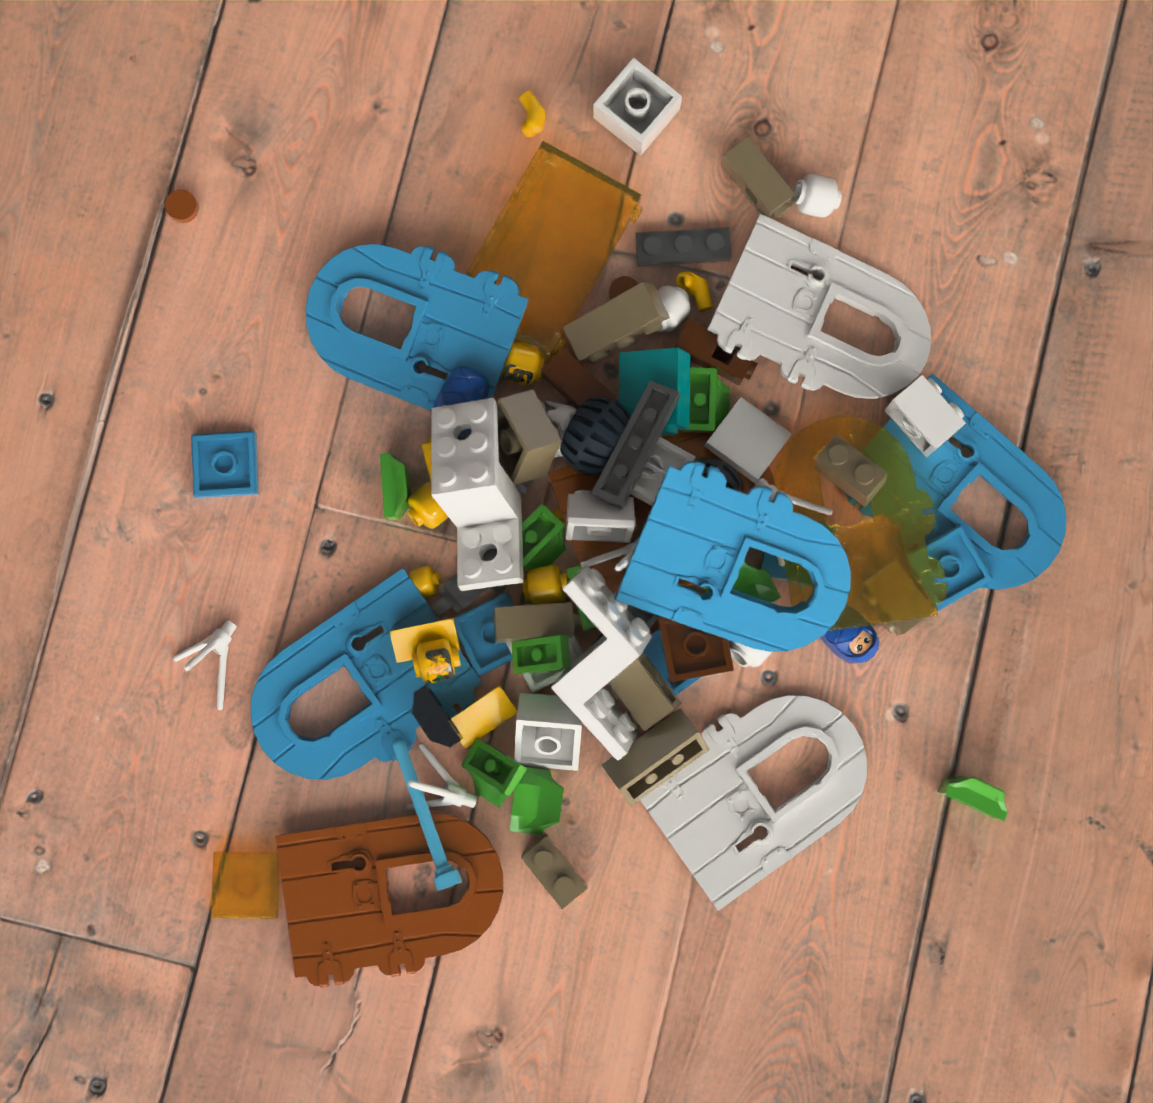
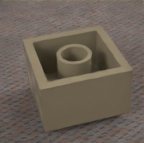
M533 389L499 398L497 403L498 460L514 485L546 476L562 440L558 428L553 426L547 415L544 403L538 399Z

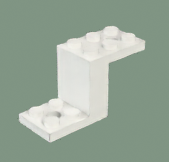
M494 398L431 408V495L457 527V580L459 589L466 591L523 583L522 500L520 492L498 462L497 402ZM472 429V433L467 439L457 440L461 431ZM497 549V555L494 559L483 561V555L487 550Z
M586 564L567 583L563 590L604 635L571 663V668H566L551 688L618 761L628 753L639 730L628 714H623L615 705L613 696L607 690L601 688L641 655L652 636L649 634L650 630L646 623L639 617L635 618L627 610V604L614 599L616 593L613 594L605 585L604 577L596 569L591 570Z

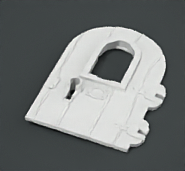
M760 214L707 329L717 334V343L723 351L731 354L735 346L740 347L736 356L742 360L749 361L762 355L781 364L780 372L782 376L793 384L798 382V376L803 377L801 388L815 391L820 389L822 385H825L837 392L865 399L887 397L905 389L921 373L928 360L931 348V328L926 312L916 296L903 283L870 265L763 214ZM791 265L807 272V275L791 269ZM835 298L864 313L879 317L882 322L891 328L896 340H894L893 351L883 356L871 355L820 331L825 321L823 318L829 304H832Z
M789 695L771 699L754 708L742 718L731 713L720 715L716 720L722 727V730L717 732L715 725L709 723L701 733L710 750L640 800L718 911L841 823L853 811L861 798L867 779V757L863 741L849 719L827 702L809 696ZM801 736L819 739L826 745L829 753L827 769L816 781L774 810L767 798L759 792L757 784L748 774V771L793 739ZM762 825L766 829L765 837L754 840V842L739 852L735 845L753 834L757 826Z

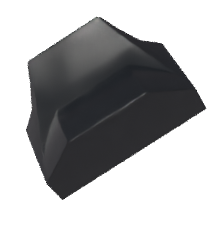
M426 684L414 692L412 714L429 740L447 747H452L463 739L462 734L430 686Z

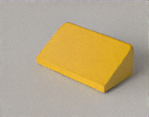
M454 618L389 631L397 663L413 660L412 653L417 652V646L423 642L446 639L451 648L457 647L460 650Z
M499 685L451 719L462 734L463 739L460 742L466 749L477 738H482L517 714V709Z

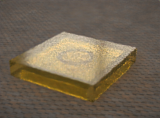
M213 852L211 918L277 919L280 871L278 852Z

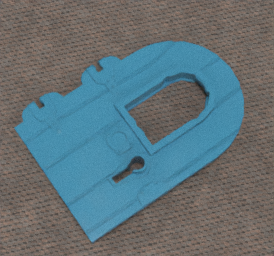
M380 244L358 245L343 250L330 259L317 273L309 289L306 303V326L311 343L323 361L334 371L351 380L430 411L434 407L435 400L443 384L452 371L459 366L469 367L485 375L490 384L487 399L493 398L529 301L528 298L519 295V286L512 280V277L504 275L499 286L496 285L499 272L493 270L482 271L475 278L455 271L454 260L446 252L440 250L437 253L436 261H433L432 257L435 248L428 245L415 248L411 254ZM356 287H365L416 306L412 317L414 320L408 337L405 338L401 349L352 331L345 325L341 312L343 301L350 290ZM424 361L427 366L448 373L446 380L430 373H421L419 371V364Z
M932 373L928 378L933 379L942 390L940 395L948 404L950 402L956 404L964 414L962 419L966 424L952 437L960 443L961 447H966L970 450V457L962 456L961 450L954 447L947 440L926 458L898 425L890 419L861 451L863 455L887 472L885 484L866 507L860 506L859 511L871 518L879 517L882 514L885 515L900 529L898 542L907 553L911 551L914 545L920 547L958 524H962L994 579L979 588L1001 590L1027 583L1045 571L1061 549L1066 531V511L1063 498L1055 482L1037 463ZM978 476L982 477L1012 505H1015L1027 520L1028 534L1025 535L1022 543L1014 549L1001 550L991 545L950 509L958 499L957 497L962 489H965L969 483L972 484ZM845 493L849 499L848 501L855 506L858 502Z
M699 461L684 463L680 469L668 466L614 599L753 649L768 652L794 650L807 646L822 637L838 620L846 606L850 591L851 571L847 554L839 540L824 525L805 515L794 512L791 499L783 492L777 491L773 501L769 500L773 490L766 486H756L751 488L747 494L726 487V478L718 468L710 466L706 477L703 476L702 472L705 463ZM749 547L798 563L807 569L812 583H814L812 594L808 600L792 607L779 606L732 589L735 580L738 578L739 569L745 561L744 559ZM681 578L695 583L701 588L708 586L709 589L706 593L700 594L695 588L690 589L679 585L678 581Z
M404 568L285 648L266 665L258 677L251 696L250 716L253 731L262 750L276 765L287 772L306 779L327 780L345 776L375 757L383 762L395 761L397 757L393 749V742L396 739H403L408 751L413 748L412 746L417 738L415 729L420 726L412 714L414 692L427 683L422 680V677L416 678L413 660L396 662L389 631L437 622L439 619ZM381 625L384 632L367 642L363 650L355 649L353 644L356 638L364 637ZM458 650L461 666L454 667V677L450 680L428 684L450 718L459 714L452 707L454 704L458 703L461 709L464 710L474 702L475 693L473 689L482 683L460 650ZM345 666L353 680L359 683L360 690L367 697L370 704L323 736L314 739L304 736L299 737L291 730L288 721L291 706L305 692Z

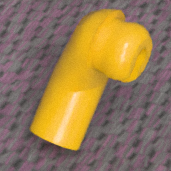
M528 90L519 97V101L527 111L526 121L521 124V131L526 137L532 138L536 133L542 131L546 112L533 92Z
M680 272L675 279L676 285L695 297L698 311L704 312L713 309L708 282L693 272Z

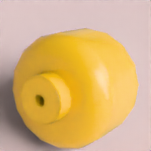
M422 566L411 570L409 577L424 598L438 594V585L442 583L438 572H434L431 566Z

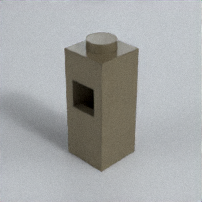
M748 136L723 154L721 166L760 214L769 218L775 216L779 219L792 208L790 204L795 193Z
M572 602L494 607L493 611L495 643L515 642L556 635H569V638H573L575 635L574 630L580 629L578 610L573 611Z

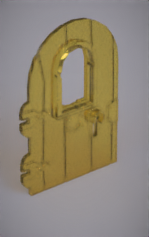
M852 416L830 417L816 421L800 430L786 444L778 458L774 473V486L779 491L824 506L820 475L814 469L815 458L835 434L887 472L885 484L871 500L873 519L864 520L853 525L841 526V524L827 526L826 514L793 504L794 512L805 515L824 525L839 540L847 554L851 571L850 591L844 610L836 623L828 631L938 616L937 604L942 603L945 599L948 587L947 582L935 583V578L942 579L945 577V570L938 560L928 558L925 536L934 529V523H936L935 514L928 513L923 515L922 510L934 508L933 501L928 493L916 489L914 472L909 456L900 442L885 428L869 420ZM784 559L792 607L808 600L812 594L814 583H812L807 569L798 563Z

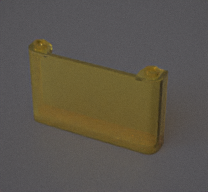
M542 141L465 275L475 278L482 271L493 270L499 272V278L496 281V285L499 286L504 275L512 277V280L519 286V295L529 299L514 339L515 342L523 343L537 350L541 356L548 360L553 355L556 356L565 347L567 341L563 339L566 335L563 327L574 321L629 223L635 224L643 210V207L639 205L641 194Z

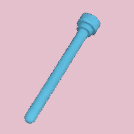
M396 739L393 742V749L437 869L434 871L436 877L433 880L437 891L461 883L462 880L458 869L454 870L453 865L448 864L423 791L408 786L410 780L419 782L405 741L403 739Z

